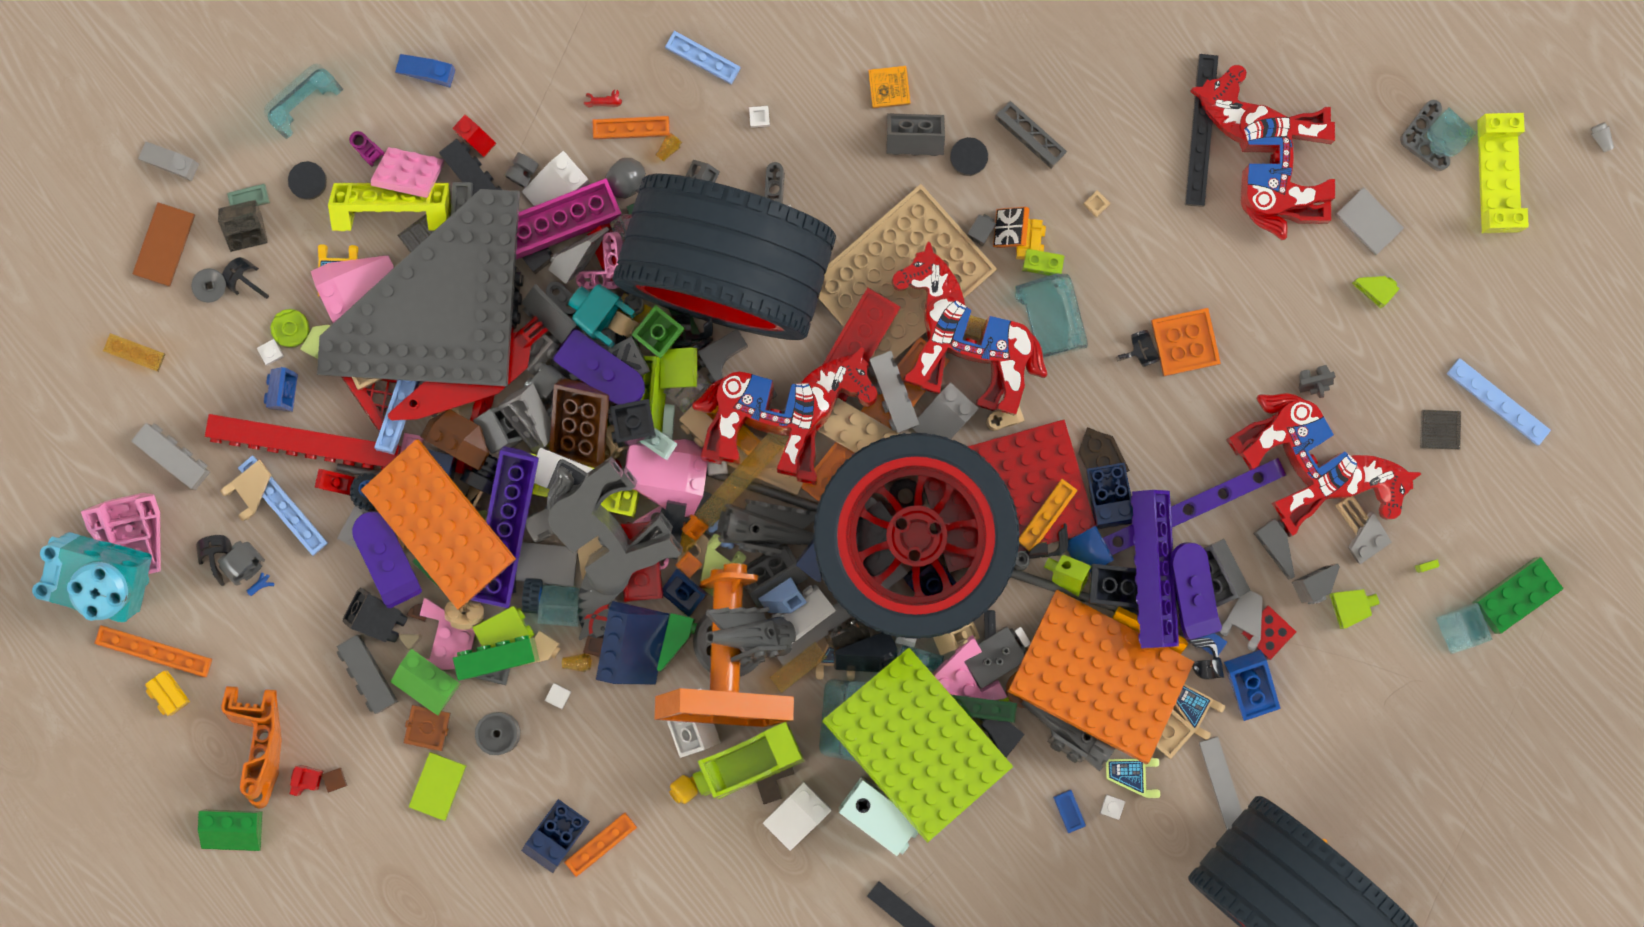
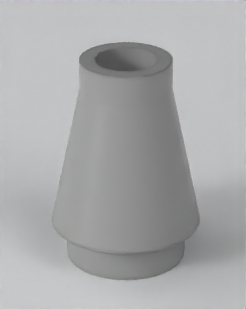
M1606 122L1591 128V135L1600 145L1603 152L1615 148L1610 127L1607 126Z

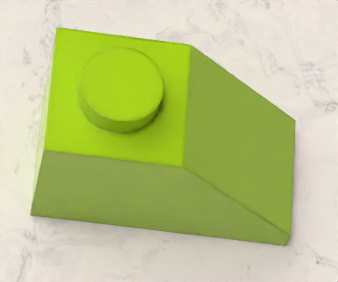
M1386 276L1362 277L1352 282L1357 289L1379 308L1384 307L1400 289L1397 287V282L1394 279L1387 278Z

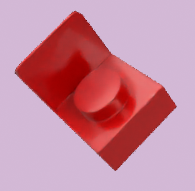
M318 469L315 488L350 496L351 484L355 477Z

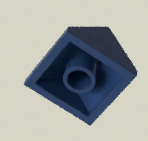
M812 540L798 557L796 566L815 581L821 582L823 576L819 571L815 557L816 552L814 551V540Z
M679 569L675 570L662 588L663 596L688 617L691 616L708 595Z

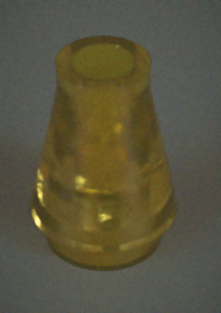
M670 133L668 136L666 135L655 155L665 162L668 157L681 148L680 145L683 142Z
M582 653L563 657L562 668L586 672V670L591 669V656Z

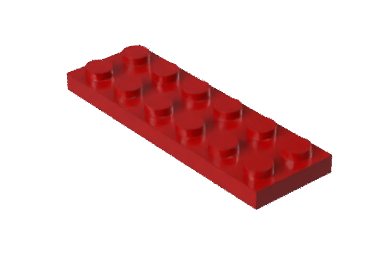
M867 287L822 365L840 357L854 355L862 347L864 348L863 359L869 363V359L874 355L901 307ZM840 393L838 396V398L844 402H846L849 397V395L845 393Z

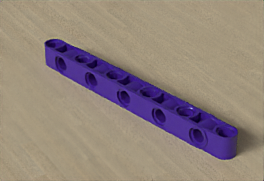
M1279 458L1171 506L1172 528L1286 476ZM1254 473L1261 475L1260 483H1256L1253 480ZM1219 489L1226 491L1227 496L1225 499H1221L1218 496ZM1184 505H1189L1192 508L1190 515L1184 514ZM1132 524L1103 538L1112 555L1134 545V526ZM1114 537L1121 538L1122 545L1120 547L1113 545Z

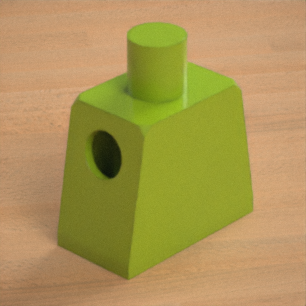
M1062 555L1059 562L1049 557L1044 568L1053 572L1052 581L1079 597L1088 581L1091 566Z
M1364 589L1329 594L1340 629L1348 628L1372 616L1370 607L1379 605L1377 594L1366 596Z

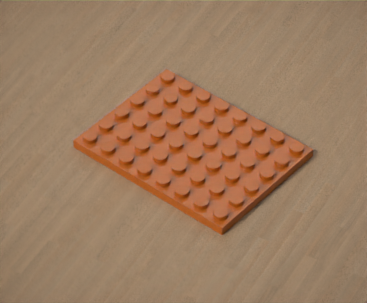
M1056 590L1007 692L1147 765L1156 749L1194 661L1167 647L1141 648L1139 632Z

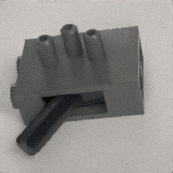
M995 610L984 612L985 640L978 643L982 652L965 661L980 688L1019 666L1026 653L1024 646H1019L1015 639L1018 636L1013 628L1005 627L996 632Z

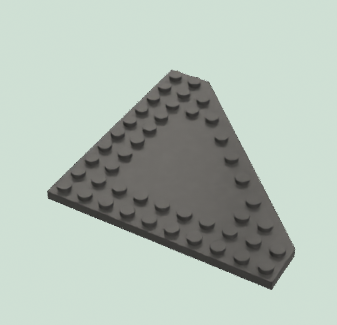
M480 189L319 336L317 375L508 386L520 192Z

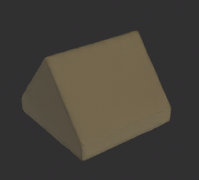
M400 634L399 638L407 649L411 650L422 639V635Z

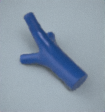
M261 573L258 581L246 591L252 596L264 587L274 586V583L266 582L270 576L268 574L264 576V573Z

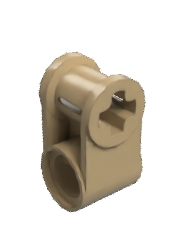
M617 310L608 328L622 336L631 337V334L640 323Z
M1019 406L1017 414L1014 416L1000 411L993 412L987 417L986 425L990 430L996 431L1024 422L1025 419ZM994 417L1000 420L998 426L995 423H991Z

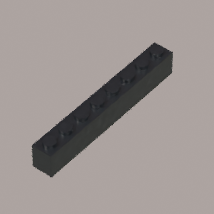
M456 138L439 152L461 182L473 183V195L480 189L502 190L499 185L497 187L493 185L492 181L494 179L488 171H482L480 168L482 163L478 158L470 156L468 153L470 148L464 141L460 143ZM545 248L522 257V259L534 274H537L551 263L550 260L553 253L549 248Z

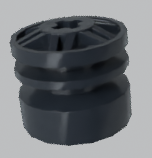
M489 454L480 471L476 468L474 471L465 469L460 480L491 495L498 458Z

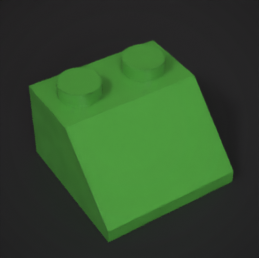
M655 305L631 335L661 359L685 328Z

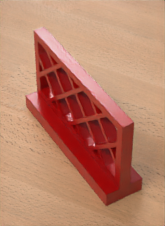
M341 376L380 433L384 421V408L388 409V406L385 405L387 395H393V393L388 392L389 383H397V380L381 379V381L387 382L384 392L374 390L375 383H373L372 389L364 388L358 390L352 377ZM373 393L384 395L383 405L375 404L372 401Z

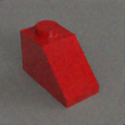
M464 115L452 128L459 137L483 157L497 144L467 115Z

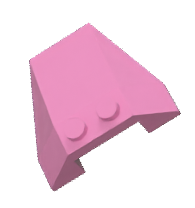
M389 255L332 262L312 270L311 274L315 287L332 322L337 321L394 268V265Z
M687 439L673 440L677 443V446L668 460H666L642 443L628 446L625 466L637 480L636 487L633 489L666 509L668 500L686 503L685 517L690 518V514L694 516L703 497L708 462L702 461L701 458L703 447L700 448L694 441Z
M139 493L112 499L81 511L86 528L93 539L149 553L152 555L149 574L161 571L160 510L154 494Z

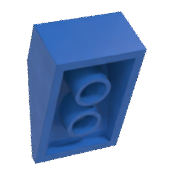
M286 367L271 369L266 380L267 385H269L268 393L264 395L266 408L293 412L298 378L297 373Z
M1261 650L1224 662L1244 721L1281 709L1267 659Z

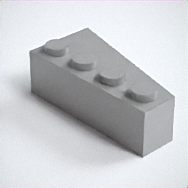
M892 351L869 359L871 365H869L868 370L871 377H876L878 383L874 385L878 395L882 394L885 401L882 402L885 413L889 412L892 419L889 420L892 430L901 433L918 426L919 421L908 397L905 385L901 380L899 369L894 362Z

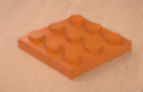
M1208 308L1151 320L1163 376L1221 364Z

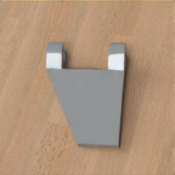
M1249 591L1239 597L1223 624L1222 630H1220L1223 636H1228L1234 625L1251 634L1253 637L1248 643V649L1251 651L1256 650L1261 640L1262 596Z

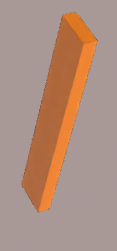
M100 625L94 643L202 677H207L212 658Z

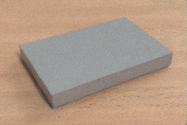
M1364 187L1335 214L1375 255L1404 229Z
M522 542L516 581L525 582L526 578L542 579L545 584L574 586L578 551L572 553L566 546Z

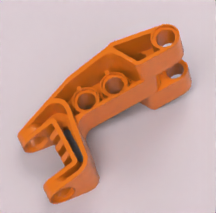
M227 686L221 705L222 712L233 723L254 727L249 761L244 763L242 769L240 791L255 808L262 809L268 804L279 775L282 737L277 691L266 689L260 708L258 704H254L252 707L249 703H246L245 706L242 703H237L238 687ZM267 732V738L264 740H260V735L262 733ZM259 752H265V754L256 759ZM260 794L263 795L259 802H254V799Z

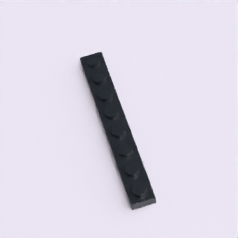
M1198 55L1196 87H1203L1207 79L1211 81L1217 78L1219 55ZM1196 96L1194 98L1185 205L1204 207L1212 120L1206 114L1200 99Z

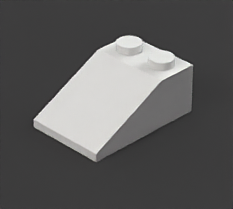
M562 151L544 167L522 193L536 206L588 186L590 182L568 155Z
M803 782L763 824L791 851L831 812V808Z

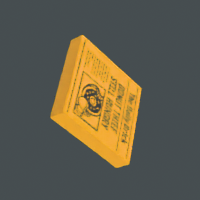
M906 66L868 70L873 109L911 104Z

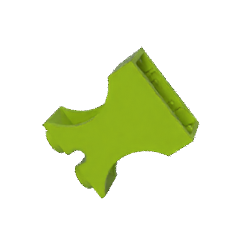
M784 722L734 747L699 760L698 763L701 770L692 775L701 795L707 796L712 794L713 798L720 800L753 783L801 764L805 760L790 726Z

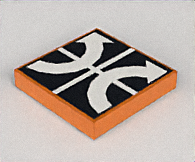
M1030 208L996 209L993 247L1026 246Z

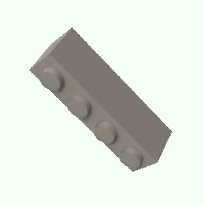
M145 423L132 439V442L190 489L197 490L210 473L206 469L208 465L200 459L196 461L192 458L193 453L185 447L182 449L176 445L178 441L170 435L167 437L161 433L163 429L155 423L153 425Z

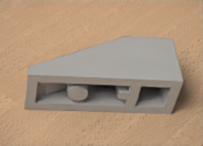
M145 142L138 158L141 161L189 181H192L199 166V163L189 157L149 142Z

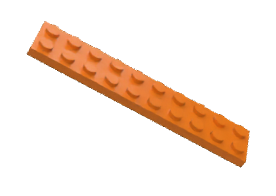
M919 337L897 365L902 381L904 376L915 366L918 355L927 343L921 337ZM945 357L944 368L946 367V365H947V364L949 363V361H950V360L947 359L946 357ZM903 382L914 407L926 391L920 389L919 386ZM877 393L876 402L870 407L864 406L861 412L892 429L889 420L892 419L889 412L885 413L882 402L885 401L882 394L878 395ZM835 442L814 468L818 479L817 485L803 483L801 488L819 502L831 477L847 459L852 457L854 452Z

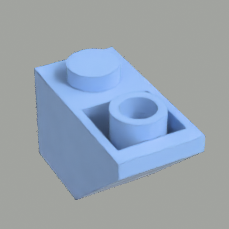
M791 577L758 598L764 608L769 607L770 611L768 613H792L807 603Z

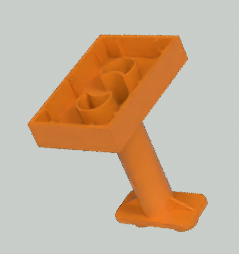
M724 564V569L711 570V576L700 581L699 587L713 589V609L726 607L735 609L742 607L743 587L757 582L758 575L747 574V565ZM712 621V631L720 630ZM711 644L710 690L679 688L655 696L654 720L769 727L793 721L794 697L739 693L740 662H731V658L741 654V650L739 648Z

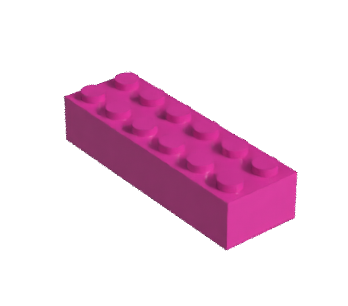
M607 178L519 212L516 260L596 229L600 225L621 219L620 209Z

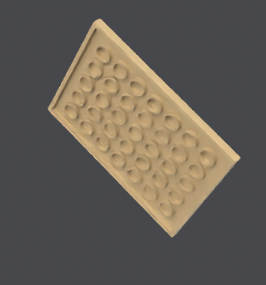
M922 184L916 187L831 261L826 274H824L825 278L818 299L843 328L867 287L901 307L872 358L892 351L893 359L895 360L917 341L919 337L927 332L924 322L926 290L908 287L904 291H897L893 288L891 281L897 271L912 264L915 254L923 252L928 241L932 245L933 253L938 255L947 264L956 277L964 299L997 271V268Z

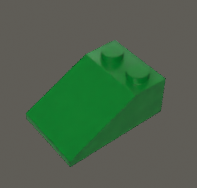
M670 613L657 671H663L689 641L691 635L695 634L697 623H695L694 618Z

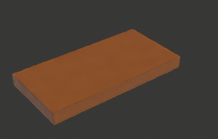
M158 202L132 274L170 287L195 214Z

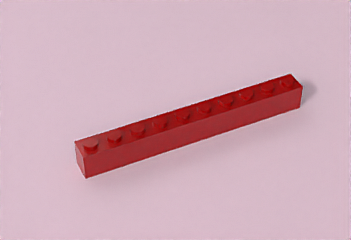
M213 414L208 415L204 436L210 438V442L222 444L223 440L229 441V445L241 447V444H247L249 449L260 450V447H265L267 452L279 453V450L286 451V455L298 456V453L305 454V458L314 460L319 456L324 457V461L335 463L337 459L343 460V464L354 466L355 463H361L363 468L368 469L379 466L381 471L401 452V446L399 445L395 454L377 451L374 448L375 441Z

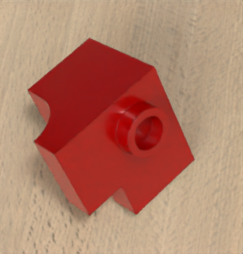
M304 765L295 766L291 775L289 794L299 796L305 789L319 790L324 771Z

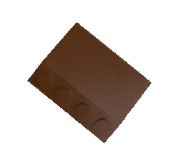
M564 378L555 383L549 451L592 468L603 463L609 395L579 381Z

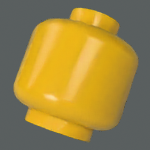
M681 775L670 784L669 794L676 803L687 804L697 796L698 789L693 776Z

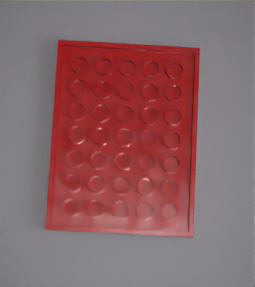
M1065 419L968 446V448L973 449L985 458L1005 482L1017 511L1019 537L1061 479L1077 489V492L1040 543L1047 542V544L1058 542V532L1063 528L1064 523L1067 524L1068 539L1076 537L1096 526ZM928 477L923 487L929 508L933 510L945 493L946 483L940 479ZM956 489L953 490L946 505L939 513L945 524L975 518L969 503ZM934 523L938 534L941 531V526L938 523ZM964 526L947 531V543L964 549L975 548L978 544V530L974 527ZM1019 544L1018 552L1027 551V549ZM943 551L948 572L970 567L974 559L972 556Z

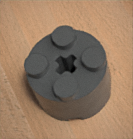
M543 363L538 368V373L525 382L524 387L533 383L546 409V404H553L554 384L567 378L553 365Z
M238 541L232 546V550L228 554L222 555L217 562L220 564L219 568L234 585L238 586L241 584V580L245 579L248 581L261 569L262 565L260 563L261 561L265 562V559L250 542L242 543Z

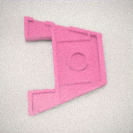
M424 598L420 616L439 620L430 659H426L441 670L455 669L453 657H457V652L472 650L476 634L473 628L460 630L452 627L451 623L445 620V609Z
M973 635L967 639V642L962 647L960 646L955 651L956 653L949 660L946 659L932 673L952 695L990 700L1007 697L999 680L980 689L967 667L965 661L982 652Z

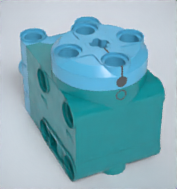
M71 532L65 533L59 538L52 536L48 544L41 549L40 557L45 561L40 581L32 588V593L37 599L77 610L90 621L109 618L116 622H126L136 613L140 612L145 587L149 583L148 574L152 560L151 554Z

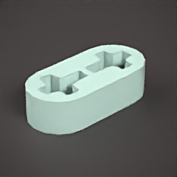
M665 404L662 433L673 439L675 405Z

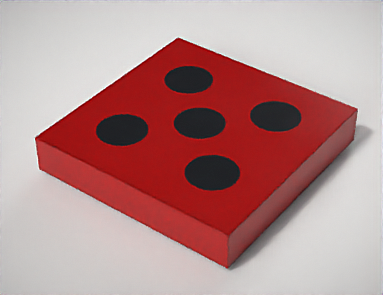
M1269 605L1262 610L1261 640L1257 649L1261 650L1271 660L1293 637L1296 631ZM1245 631L1241 633L1249 641L1253 637Z

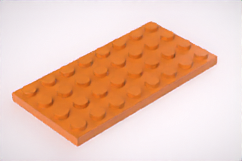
M419 439L412 442L361 489L457 610L467 604L516 560Z

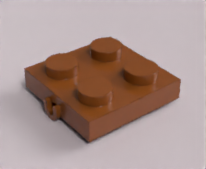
M412 705L409 720H406L405 728L407 729L404 743L443 751L445 738L448 736V724L451 713L441 711L439 715H436L426 707Z

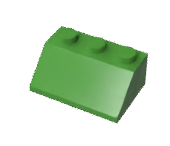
M413 649L408 652L400 663L391 680V683L436 715L441 713L461 685V683Z

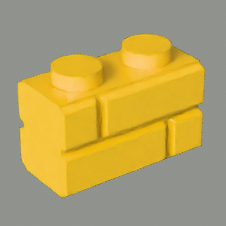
M1028 219L1026 246L1016 247V259L1025 260L1027 249L1044 252V244H1041V237H1045L1046 226L1042 225L1043 220Z
M168 670L162 671L145 684L147 687L146 693L151 699L155 698L159 704L157 708L163 715L172 716L190 703V700Z

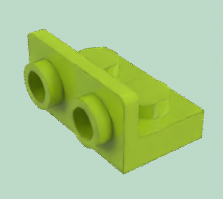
M1027 249L1022 271L1060 277L1065 256Z

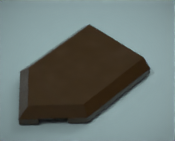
M1087 427L1078 452L1086 469L1125 462L1113 436ZM1125 462L1126 472H1129L1130 470Z

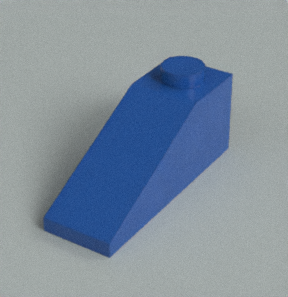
M400 54L395 73L451 88L456 69L452 64L435 59Z

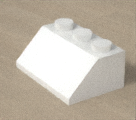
M816 584L814 586L810 585L803 590L802 595L807 602L792 613H773L771 615V618L785 617L784 619L793 624L796 632L795 641L836 611Z
M667 721L680 758L721 743L714 724Z

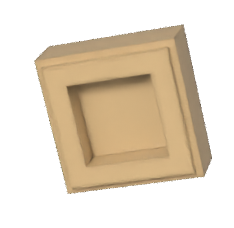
M1098 190L1083 203L1096 218L1111 204Z

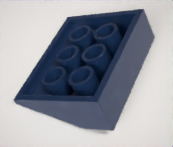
M612 601L608 611L596 680L611 684L656 685L657 667L670 614Z

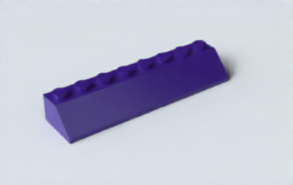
M503 446L500 450L486 519L487 524L516 560L471 599L472 601L504 608L510 607L539 462L538 457L523 450Z
M1132 491V524L1135 534L1133 536V544L1136 552L1134 563L1137 569L1135 582L1138 586L1136 601L1139 605L1137 619L1140 624L1139 642L1141 648L1179 646L1176 589L1170 570V556L1173 552L1170 491Z

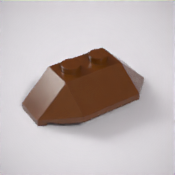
M450 409L430 419L420 435L425 441L479 471L489 455L481 426Z

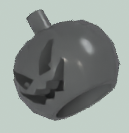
M621 158L610 168L605 178L608 180L613 195L617 198L626 199L636 193L639 194L638 190L646 173L644 166L639 161L633 158Z

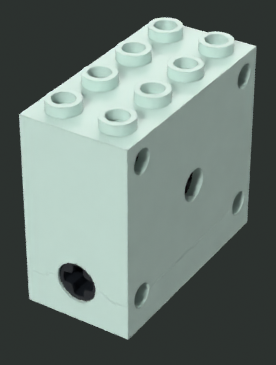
M862 776L838 807L841 815L896 856L899 853L903 855L909 847V839L911 837L915 838L918 835V831L886 794ZM859 801H866V805L862 804L859 806Z

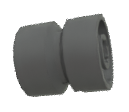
M518 152L512 161L514 165L509 166L504 176L517 185L526 188L531 180L530 174L535 173L539 164Z

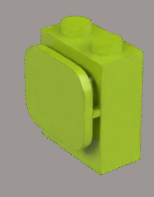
M512 606L472 627L481 646L491 645V648L496 647L495 643L510 640V643L515 642L514 638L525 635L533 638L532 636L535 635L531 626H526L523 620L526 618L523 610L517 608V606Z

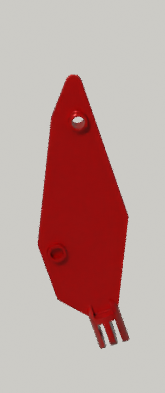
M537 316L518 332L511 333L508 385L528 368L531 346L548 331L546 327L540 330L544 325L541 321L535 324L539 320ZM423 382L389 412L388 418L392 421L421 419L499 394L507 386ZM412 401L417 402L415 407H411Z

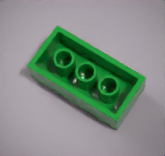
M1541 557L1530 560L1472 603L1495 634H1502L1564 588Z
M529 635L514 638L515 642L510 643V640L495 643L496 647L491 648V645L477 647V652L472 653V650L457 652V657H453L458 681L540 661L535 638H529Z

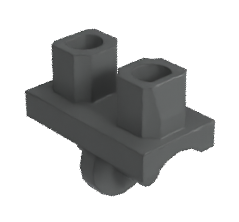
M1327 365L1319 366L1316 370L1317 376L1313 377L1310 370L1300 371V393L1310 391L1311 395L1317 394L1319 398H1324V392L1330 390V385H1334L1335 373L1334 371L1330 372Z

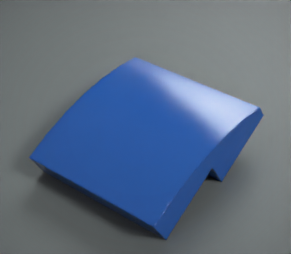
M1096 526L1068 540L1067 550L1073 559L1090 566L1092 564L1106 565L1114 560Z

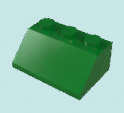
M200 810L198 813V835L201 849L261 851L263 811Z

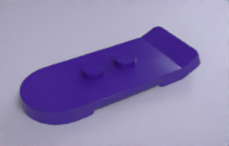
M573 330L554 355V362L587 385L608 394L609 400L616 405L640 401L644 395L645 383L642 376L636 370L578 330Z
M367 512L359 516L354 522L352 535L386 607L392 608L419 595L422 592V588L393 529L378 512Z
M1181 543L1173 550L1170 556V570L1175 583L1181 629L1185 639L1188 641L1217 633L1222 630V625L1218 617L1207 553L1202 546L1196 543Z

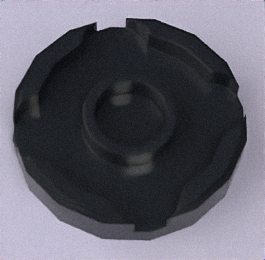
M966 137L954 144L950 154V161L958 173L965 176H973L985 168L988 162V151L980 140Z
M310 161L300 162L289 172L288 186L298 198L311 200L319 197L324 192L327 177L324 170L316 163Z

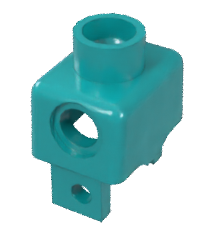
M597 284L591 292L583 286L579 287L568 304L576 310L572 318L575 324L592 339L595 340L597 338L610 348L613 347L614 342L601 332L608 328L617 310L620 309L632 319L636 316V312L624 304L620 296L600 284Z

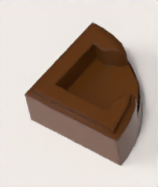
M423 603L412 607L408 611L407 616L426 622L427 617L420 616Z

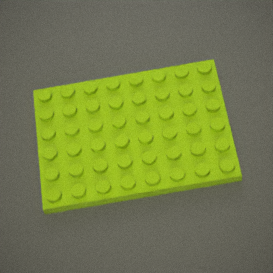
M910 648L905 650L822 721L927 843L1013 768V765Z

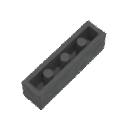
M355 635L336 646L339 650L337 651L338 657L342 662L345 661L348 666L346 670L349 676L355 678L358 683L356 685L360 695L364 694L367 699L365 703L370 712L378 714L398 702L361 635Z

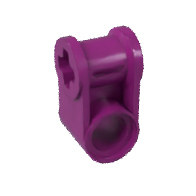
M355 131L350 135V144L371 167L374 166L373 163L380 156H384L385 153L363 132ZM363 137L364 142L361 145H355L356 138Z

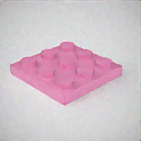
M388 147L371 178V186L428 198L444 166V159Z

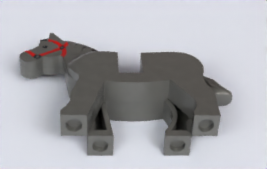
M612 456L588 472L579 485H574V478L565 467H559L555 481L549 489L547 496L550 528L572 553L597 536L602 545L601 548L589 556L585 566L586 573L578 597V617L582 627L579 640L584 639L588 635L596 639L598 636L604 635L608 611L612 601L625 589L632 573L655 565L663 559L677 558L682 554L683 547L671 533L673 526L662 512L632 539H629L618 521L601 505L608 496L616 492L632 490L637 484V480L626 466L620 468Z

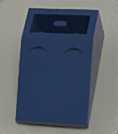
M1125 462L1086 469L1092 513L1097 529L1132 524V496Z
M558 799L521 851L548 871L554 873L590 821Z

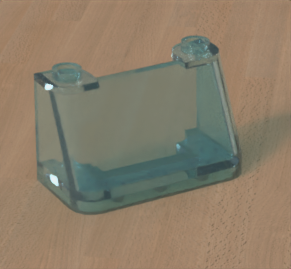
M313 64L264 107L266 118L285 139H288L293 134L291 122L294 119L289 112L316 88L323 95L326 92H333L338 95L344 90L321 64Z
M1056 273L1015 286L1016 300L1026 306L1032 333L1042 348L1043 359L1087 348V337L1074 286L1068 274Z
M831 679L825 684L819 742L820 752L824 756L856 761L822 721L864 686V681Z

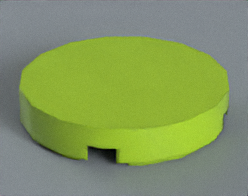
M286 309L277 313L270 326L271 335L274 340L280 345L289 348L297 347L304 343L310 332L309 321L306 316L293 309Z

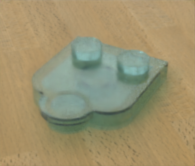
M1450 107L1444 111L1427 131V136L1431 141L1430 148L1435 154H1445L1450 157L1457 155L1477 134Z

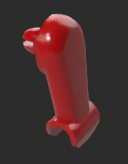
M614 89L611 96L593 97L592 94L586 93V97L591 98V101L584 102V105L588 108L593 106L618 107L622 104V99L618 98L619 91L617 90L615 94Z

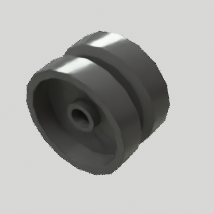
M494 712L485 715L479 720L475 728L477 745L483 752L489 755L499 756L508 753L517 746L520 740L521 729L519 723L512 715L506 712ZM495 730L500 731L499 737H495Z

